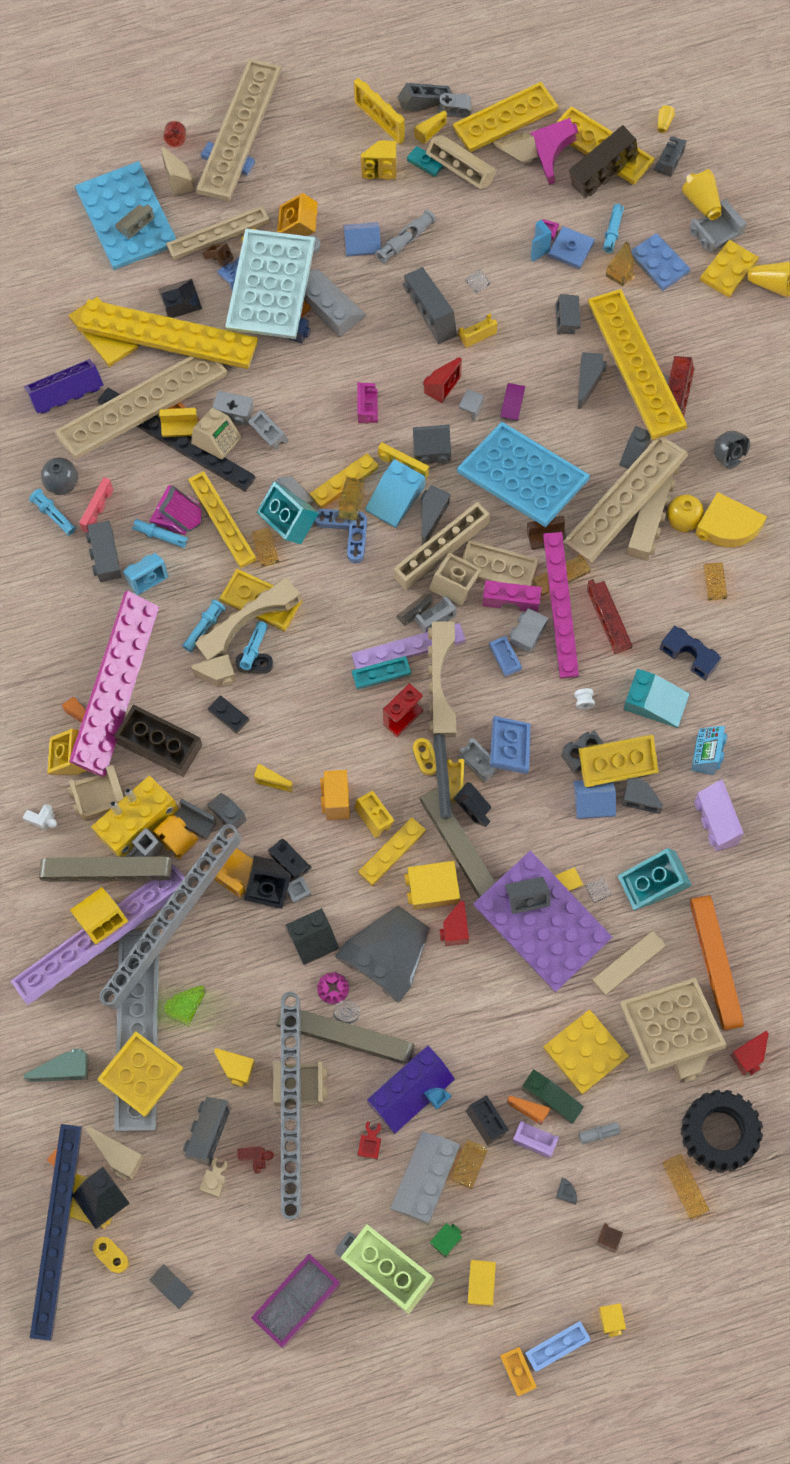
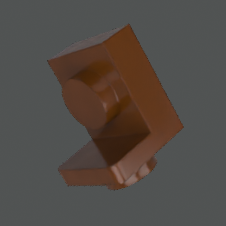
M227 243L213 244L202 253L204 259H218L221 267L226 266L234 259Z

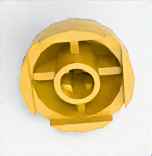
M688 494L675 497L669 504L666 514L670 526L680 532H689V530L697 529L704 516L703 504L700 500Z

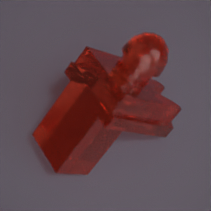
M261 1146L237 1149L239 1160H253L255 1174H259L261 1169H266L265 1160L269 1161L274 1158L272 1151L267 1150L265 1152V1148Z

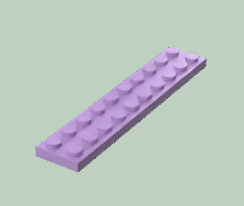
M172 864L170 880L148 881L117 904L128 920L119 929L96 945L84 929H82L12 979L11 983L27 1005L36 1001L46 991L55 987L57 983L69 977L81 966L87 964L89 960L102 953L114 942L120 940L122 936L135 929L144 920L152 917L154 913L164 907L185 877Z

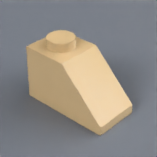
M228 654L191 665L194 676L217 687H226L236 681Z
M710 1054L673 1065L679 1082L685 1080V1083H690L697 1080Z

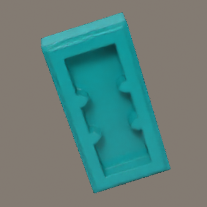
M417 145L407 156V162L433 177H436L444 167L443 164L427 155L426 151Z

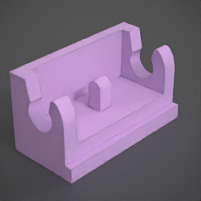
M521 1121L512 1143L551 1159L559 1137Z

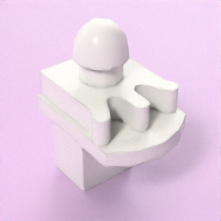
M44 804L39 814L27 810L23 816L27 823L45 831L48 827L54 828L57 826L56 820L53 819L55 814H53L52 806Z

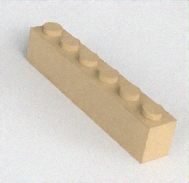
M681 465L676 468L641 507L628 546L627 555L647 561L650 554L654 555L657 544L653 543L655 538L659 539L662 528L658 527L660 522L664 523L666 512H663L664 507L669 506L671 496H668L669 491L674 490L676 481L673 478L674 475L678 476Z
M476 502L393 568L394 579L407 590L440 564L448 553L452 554L489 525L490 514L479 502Z

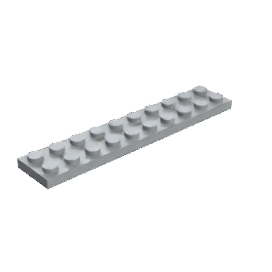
M129 931L119 940L118 968L145 931ZM157 931L156 936H160L159 931ZM151 945L145 947L144 953L151 949ZM159 954L122 1005L117 1008L116 1055L135 1031L158 1048ZM139 961L135 962L132 965V969H136L138 967ZM127 978L121 980L120 986L126 983ZM115 1095V1132L156 1131L157 1103L149 1114L144 1117Z

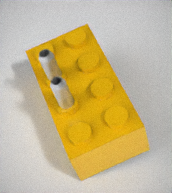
M150 775L133 790L127 788L125 790L126 796L118 803L112 801L110 803L111 809L91 826L96 836L117 857H125L135 846L132 843L133 840L145 828L152 832L168 816H172L179 810L174 798Z

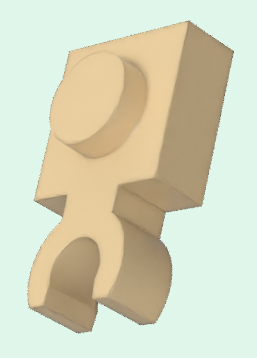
M214 1158L212 1161L213 1171L206 1170L199 1190L219 1198L226 1177L221 1174L227 1170L228 1162L225 1161L223 1167L218 1168L216 1166L218 1158Z

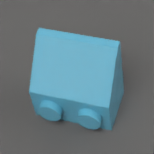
M156 553L145 556L142 561L129 565L123 571L126 581L136 595L169 578L163 559Z

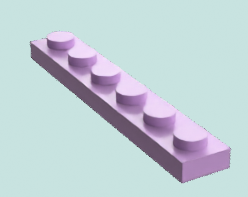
M460 623L455 624V645L465 643ZM428 632L351 653L356 669L406 656L408 659L428 653V646H432V639H428Z

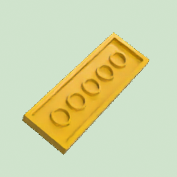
M539 82L453 123V130L471 153L558 111L559 106L543 83Z
M572 106L557 121L560 122L570 118L572 124H576L578 129L576 134L577 141L569 145L585 155L614 133ZM638 148L637 158L631 163L628 162L617 175L635 185L654 163L655 158Z

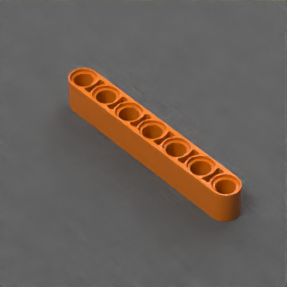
M711 895L690 898L691 911L721 1028L723 1031L744 1027L743 1016Z

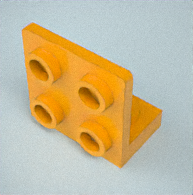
M236 848L213 880L241 899L246 892L253 859Z

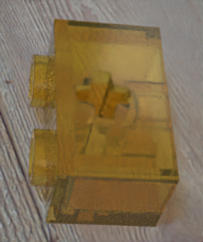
M346 477L339 499V518L357 521L364 499L365 480Z

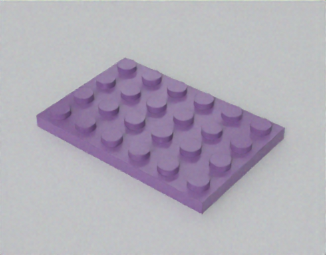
M531 850L473 903V906L554 992L564 985L613 938ZM544 877L550 892L551 906L512 914L505 885Z

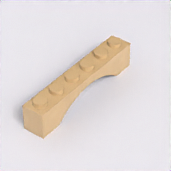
M287 577L280 579L274 584V587L260 593L256 600L249 601L242 610L232 613L228 620L217 624L210 633L200 636L195 644L207 661L227 654L233 637L248 621L268 612L288 611L302 601L301 595Z
M455 621L432 622V628H428V639H432V646H428V658H432V664H428L429 676H432V683H429V694H433V701H429V713H433V720H429V732H433V737L437 734L444 735L445 737H456V713L451 709L444 697L440 680L444 660L455 645Z

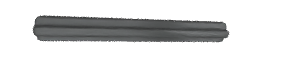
M437 734L434 735L433 739L441 819L448 820L452 817L445 736Z

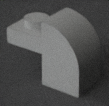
M145 828L133 840L132 843L135 846L125 857H157L163 848V843L149 829Z

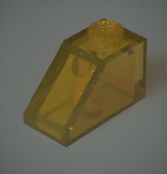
M625 242L606 270V277L623 287L635 275V272H633L635 264L628 242Z

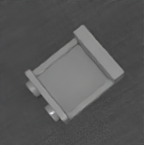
M726 199L720 202L722 214L719 218L712 221L706 217L698 221L695 218L691 220V234L697 237L701 246L707 249L710 254L723 247L729 239L733 241L745 232L746 222Z

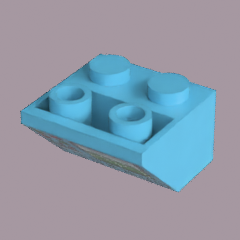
M725 726L699 729L691 771L714 775L716 769L720 770L724 758L723 748L727 740V734L724 733Z

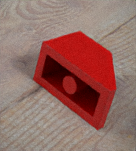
M460 901L444 920L443 928L439 929L440 939L445 941V946L469 944L464 901Z
M767 1030L731 1053V1058L744 1076L748 1073L752 1076L761 1070L760 1066L764 1062L769 1035Z

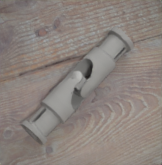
M426 209L422 216L415 218L399 232V236L391 238L386 242V246L375 252L377 259L381 263L386 264L390 257L397 255L406 244H410L421 235L427 226L436 222L434 214ZM408 228L412 230L413 236L411 232L406 231Z

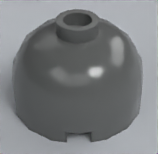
M736 430L726 431L718 436L715 441L714 454L716 459L727 468L736 467L742 462L739 459L743 455L746 457L748 454L750 439Z
M58 457L47 461L43 466L41 479L48 492H53L55 495H65L74 489L76 482L78 483V472L72 462Z

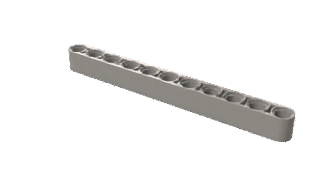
M224 825L105 985L100 993V1001L111 1009H117L122 1005L240 844L241 834L233 825ZM234 832V836L227 839L228 834ZM222 848V852L219 855H215V852ZM211 864L209 870L203 871L206 865ZM196 880H199L198 885L196 887H192V883ZM187 896L186 901L180 904L181 898ZM171 913H175L174 918L168 920V916ZM163 929L162 934L156 936L157 931ZM151 945V949L144 953L145 947ZM139 961L138 967L136 969H132V965L135 962ZM127 978L126 983L120 986L121 980ZM114 994V1000L112 1002H108L109 996Z
M286 992L281 998V1213L283 1217L290 1220L297 1219L301 1214V1001L294 992ZM289 997L296 998V1004L293 1007L286 1006V1000ZM290 1017L296 1018V1024L293 1027L286 1026V1020ZM295 1038L296 1045L293 1048L286 1047L287 1039ZM289 1058L296 1059L294 1068L289 1069L286 1067V1061ZM295 1079V1088L287 1089V1080ZM290 1099L296 1101V1107L293 1110H287L286 1102ZM289 1120H295L296 1128L293 1131H287L286 1123ZM289 1141H295L296 1149L293 1152L286 1150V1144ZM289 1162H295L296 1171L291 1174L288 1173L286 1165ZM289 1183H294L297 1188L296 1192L292 1195L286 1192V1186ZM289 1204L296 1206L297 1211L293 1216H289L286 1213V1208Z

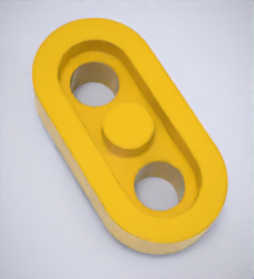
M425 738L417 739L413 743V754L419 769L424 775L432 776L436 774L433 747L429 740ZM420 748L426 749L424 752L419 751ZM430 764L433 767L431 769H427L426 765Z
M100 1237L95 1240L93 1252L106 1267L116 1274L125 1272L129 1266V1259L119 1247L107 1237ZM101 1244H106L107 1248L105 1251H100ZM117 1258L121 1260L119 1266L114 1265V1260Z

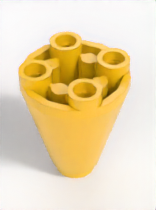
M706 169L698 174H689L682 187L683 194L706 218H709L711 221L719 218L722 214L716 179L712 171Z
M790 261L750 267L748 281H752L757 286L788 298L790 297Z

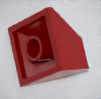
M458 357L434 370L430 376H427L423 382L424 394L443 403L461 378L462 358Z

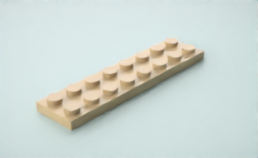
M662 436L656 438L563 541L564 545L592 563L688 456L687 451Z

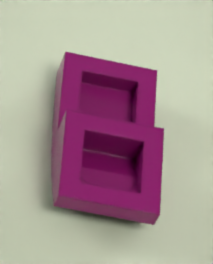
M512 383L507 384L501 418L519 420L526 386Z

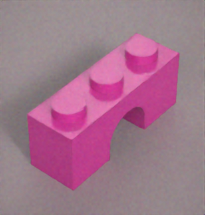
M485 580L483 607L501 609L503 604H514L519 606L520 611L526 612L529 608L538 613L541 587Z

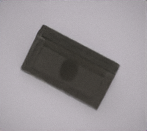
M423 594L396 616L397 619L406 626L414 620L415 615H420L433 605V596L431 594Z

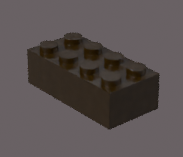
M622 125L569 169L571 184L584 199L592 196L597 191V188L608 183L615 173H620L628 162L631 163L637 158V139Z
M134 704L114 735L118 745L182 777L185 776L202 747L200 737Z

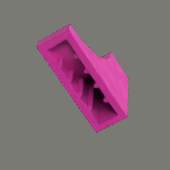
M570 118L531 132V135L534 136L538 158L549 185L555 183L554 165L558 155L566 146L577 141L576 134L578 129L575 123L572 124Z

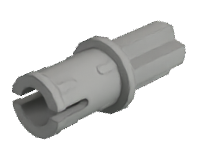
M615 1122L601 1127L596 1125V1128L579 1132L581 1144L584 1145L597 1140L601 1142L604 1138L620 1134V1127Z

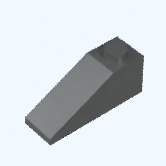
M406 83L397 98L402 110L420 111L440 105V96L444 93H452L449 86Z
M582 352L577 409L583 407L601 380L602 372H606V361H603L604 354Z
M432 485L421 496L422 545L430 539L450 504L451 494Z

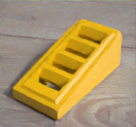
M442 111L415 126L414 137L421 143L426 144L447 124V112Z
M261 764L257 765L254 774L256 784L287 792L293 791L291 781Z

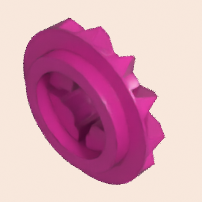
M336 972L327 973L318 982V995L328 1004H338L349 993L348 981L343 975ZM337 983L336 987L340 993L334 990L329 993L330 988L328 984L334 985Z

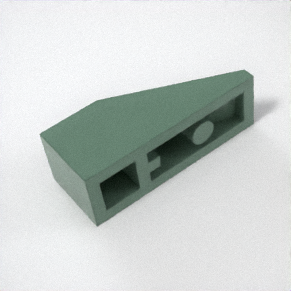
M71 1049V1052H65L24 1074V1079L27 1082L88 1080V1054L83 1052V1049Z

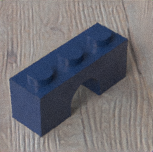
M675 625L660 645V650L674 660L683 652L692 654L695 661L690 671L705 681L710 677L721 660V657L715 650L708 649L699 639L692 638L683 628H678Z

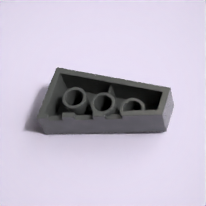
M421 267L405 274L403 287L406 293L410 294L413 303L418 308L437 343L441 344L456 337L457 330L454 311L425 269Z

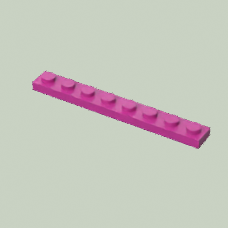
M562 532L543 534L559 677L560 679L579 677L563 536Z

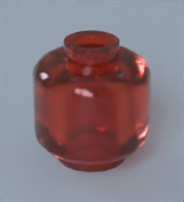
M170 121L164 128L163 139L165 143L171 147L183 145L186 137L185 126L178 121Z

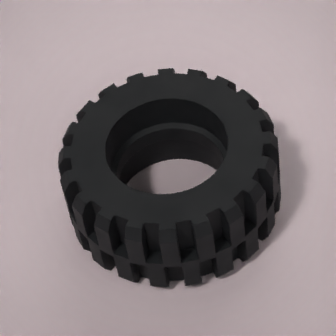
M713 1090L712 1093H704L691 1104L683 1117L681 1128L683 1146L687 1148L689 1157H693L697 1165L700 1166L702 1164L705 1166L706 1170H717V1173L735 1171L737 1168L744 1166L760 1147L759 1144L763 1136L761 1129L763 1126L762 1121L758 1120L759 1113L757 1110L754 1111L751 1107L753 1104L749 1100L747 1102L743 1100V1096L739 1093L734 1095L730 1090H725V1092ZM716 1112L725 1113L737 1122L741 1135L735 1147L729 1150H719L706 1141L702 1132V1126L709 1115Z

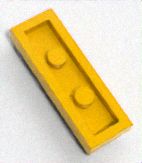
M382 442L380 443L378 456L381 460L392 463L395 459L424 475L425 480L429 476L428 465Z

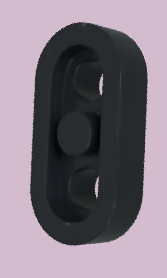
M240 653L236 657V667L243 673L267 674L272 671L274 666L270 655L259 653L257 658L254 659L251 669L244 670L239 664L244 653ZM263 663L267 664L266 667H262L261 665Z

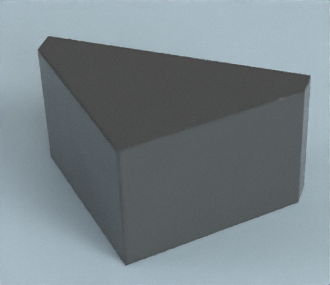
M164 1264L149 1279L178 1309L194 1294Z

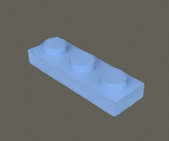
M581 1321L525 1352V1355L536 1373L591 1341Z

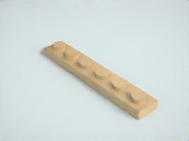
M262 205L166 243L167 249L174 261L210 247L213 244L243 234L245 229H256L270 223V220Z

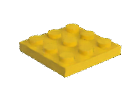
M590 1009L543 1046L546 1053L581 1095L629 1057Z
M135 1031L97 1080L138 1113L146 1117L184 1068Z

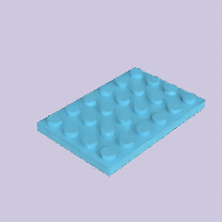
M139 161L75 185V189L113 270L168 250L166 243L176 240ZM148 204L153 209L154 219L131 239H127L115 228V224L138 205L145 207Z
M503 422L457 468V473L544 527L554 519L590 479V475Z

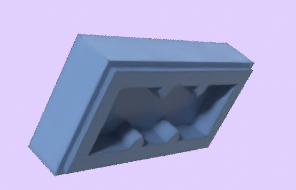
M507 636L489 642V647L504 677L522 670V666Z

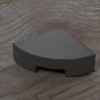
M562 1177L556 1199L576 1205V1191L573 1185Z

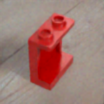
M409 683L383 708V725L398 737L424 712L423 708L417 704L423 695Z

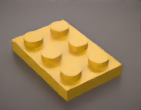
M729 239L700 276V281L730 298L748 275L749 268L754 267L758 262L759 257Z

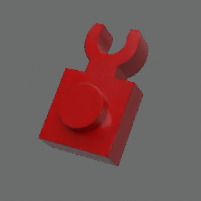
M367 1121L365 1125L367 1136L361 1135L357 1156L378 1160L382 1139L377 1138L376 1135L381 1131V1124L378 1123L376 1130H371L369 1128L370 1121Z

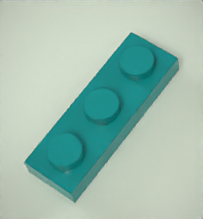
M406 656L351 671L357 690L411 676Z

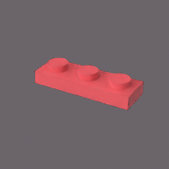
M103 477L79 522L82 531L89 532L88 525L97 523L99 513L103 512L107 498H110L113 493L110 479Z

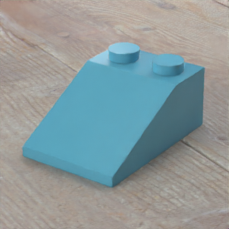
M394 459L383 474L365 511L396 528L425 488V476Z

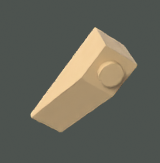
M88 1126L87 1132L107 1162L116 1171L114 1175L123 1180H126L127 1177L133 1179L144 1159L143 1155Z

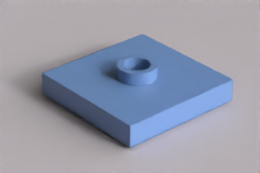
M563 226L548 253V257L581 269L595 243V239Z

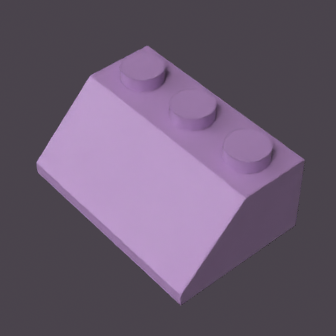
M719 780L698 792L696 800H694L697 811H700L702 814V825L709 832V843L711 847L714 846L716 852L738 845L744 834L724 782Z

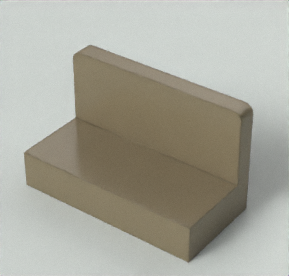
M148 204L145 207L138 205L116 223L115 228L127 239H131L154 219L153 209Z

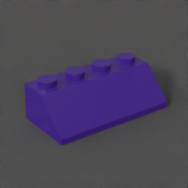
M88 359L24 386L35 411L44 414L56 405L60 407L67 404L68 400L82 398L87 392H96L104 384L96 365L91 359Z
M426 1046L367 1099V1103L390 1130L396 1134L430 1103L424 1092L432 1088L446 1089L455 1078L438 1055L429 1046Z

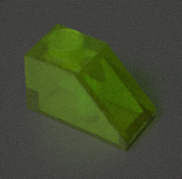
M199 985L173 995L172 1000L168 999L164 1007L166 1016L189 1027L206 993L205 987Z

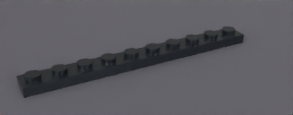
M108 387L97 400L98 404L102 405L121 394ZM156 415L136 426L244 492L247 491L256 479L254 474L225 457L220 459L191 444L192 437L190 436L162 437L161 420Z

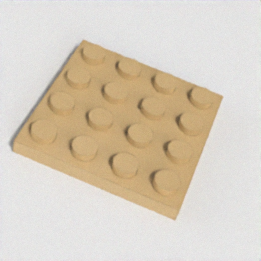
M696 978L620 1002V1007L649 1073L726 1048V1042Z

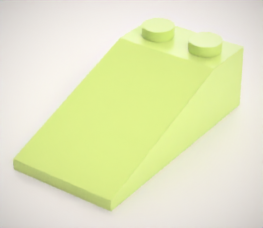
M367 1224L341 1257L343 1261L407 1314H410L435 1281L432 1275Z

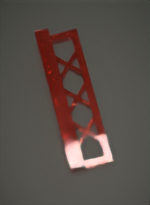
M674 356L668 386L684 417L695 368L692 357Z
M594 579L588 580L587 592L614 654L632 649L633 645L605 581L595 584Z

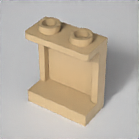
M113 765L106 767L107 773L105 777L95 775L74 782L73 779L69 780L70 787H67L71 798H75L76 804H73L76 816L80 815L82 820L107 813L111 809L110 803L112 801L118 803L124 798Z
M322 1061L301 1064V1106L323 1105V1099H327V1087H323V1079H327V1067H323ZM273 1062L274 1106H281V1062ZM286 1064V1067L291 1069L296 1064ZM292 1078L287 1080L286 1088H295L296 1080ZM290 1099L286 1102V1106H296V1101Z

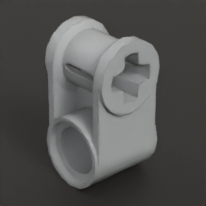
M444 93L440 96L439 113L445 111L447 107V116L461 118L470 116L471 97L469 95Z

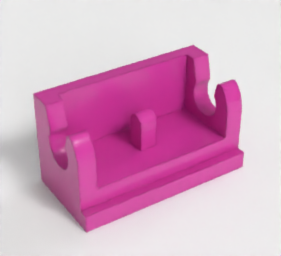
M357 382L358 423H378V390L375 388L374 383Z

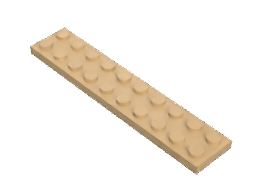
M248 59L196 188L197 194L230 202L280 76L281 66Z
M190 356L55 430V435L76 460L159 414V410L168 409L227 376V370L221 363Z

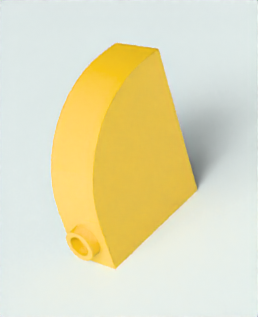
M717 492L698 524L695 535L703 541H708L722 547L742 546L757 537L765 525L767 516Z

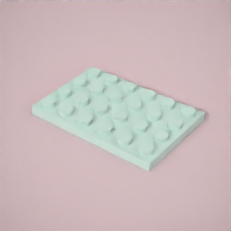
M245 229L225 325L226 330L296 339L316 242L315 237Z

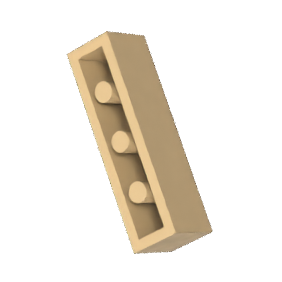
M444 135L432 138L426 151L427 155L479 189L490 186L497 171Z

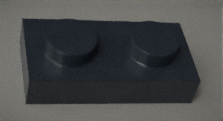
M221 695L208 708L212 715L236 734L249 721L245 714Z

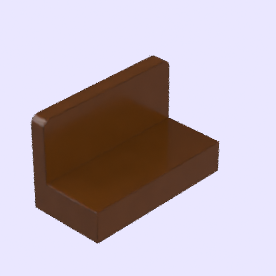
M564 515L554 517L546 527L536 521L527 523V534L532 550L544 548L543 534L562 532L563 541L566 539Z

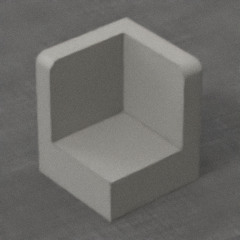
M467 389L459 408L472 413V420L476 421L484 404V395Z

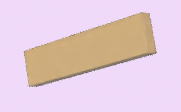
M652 931L592 980L593 983L606 996L663 950L666 945Z

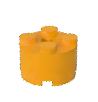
M170 815L152 832L163 843V847L167 851H173L175 854L172 856L180 860L196 845L199 839L192 831L189 832L184 828L187 825L180 817L177 818L175 815Z

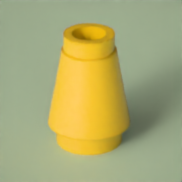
M663 105L659 109L658 132H667L675 117V109L673 107Z

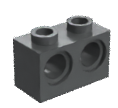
M595 730L591 733L586 732L582 734L578 741L574 743L569 742L563 747L562 758L574 774L582 770L580 758L575 759L571 757V754H579V748L587 747L588 743L595 745L603 744Z

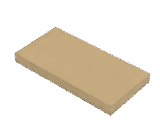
M468 540L462 557L463 560L482 569L477 579L482 582L487 580L532 586L539 564V559L471 540Z

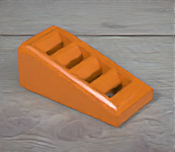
M71 697L62 707L68 715L82 723L86 709L75 697Z
M509 1096L507 1100L509 1106L539 1125H542L551 1109L514 1096Z

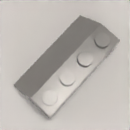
M310 270L304 301L340 337L366 317V314L320 270Z
M422 1132L390 1209L429 1226L459 1152L460 1144L441 1136Z

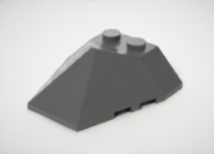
M396 906L348 939L335 957L349 968H356L381 986L384 993L400 1003L411 988L430 928L400 906Z

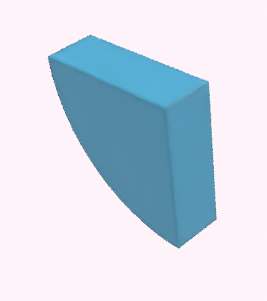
M432 1088L424 1092V1095L436 1110L452 1097L441 1088Z

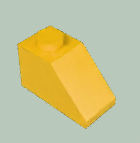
M215 1048L214 1053L231 1084L237 1087L248 1086L254 1070L255 1060Z

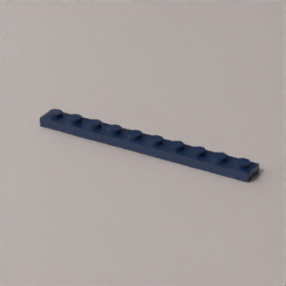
M60 1125L30 1338L51 1341L53 1338L83 1126Z

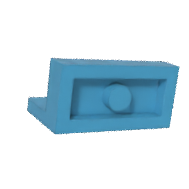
M542 219L536 222L535 237L532 240L531 247L532 261L539 259L550 251L552 232Z

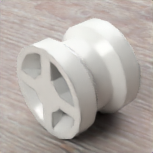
M585 688L574 692V696L577 699V709L584 710L595 706V701L592 699V689Z

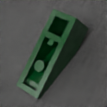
M534 1069L521 1091L544 1106L551 1108L550 1110L572 1124L584 1108L582 1104Z

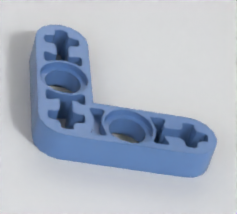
M317 510L319 514L314 521L316 526L320 528L349 530L348 560L351 563H360L364 558L367 530V516L365 513L349 510ZM323 515L325 518L323 521H320L319 518ZM338 516H343L346 519L343 523L335 521ZM357 518H361L360 528H357ZM354 534H360L362 535V539L360 541H354L352 539V536ZM355 547H358L357 557H353Z

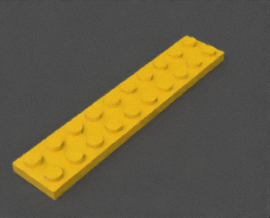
M622 289L588 299V305L652 440L687 429V423Z
M90 299L87 300L77 323V331L245 369L249 368L258 344V337Z

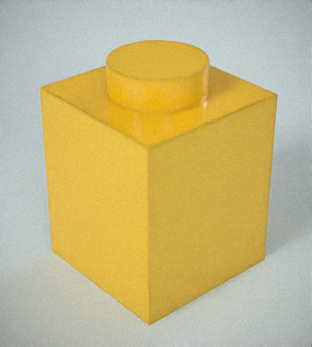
M621 1303L599 1307L603 1334H609V1337L622 1335L621 1331L626 1330Z

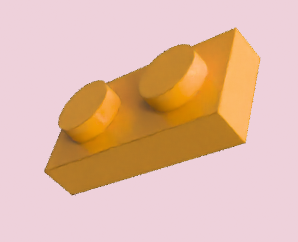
M520 1347L500 1355L517 1397L537 1388Z

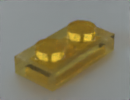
M269 527L251 532L261 567L279 563Z
M723 562L705 563L703 569L708 601L727 599Z

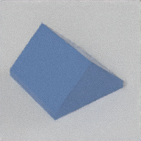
M378 222L344 225L346 257L372 255L377 250H381Z
M583 781L573 782L577 819L616 817V790L613 782L585 787Z

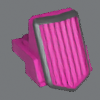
M168 485L150 522L151 524H156V526L167 528L173 533L185 535L186 532H190L202 524L201 504L189 495H185L175 486Z

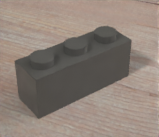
M110 521L88 525L89 532H86L87 542L92 545L89 553L91 560L94 559L95 565H92L94 576H98L100 582L122 578Z

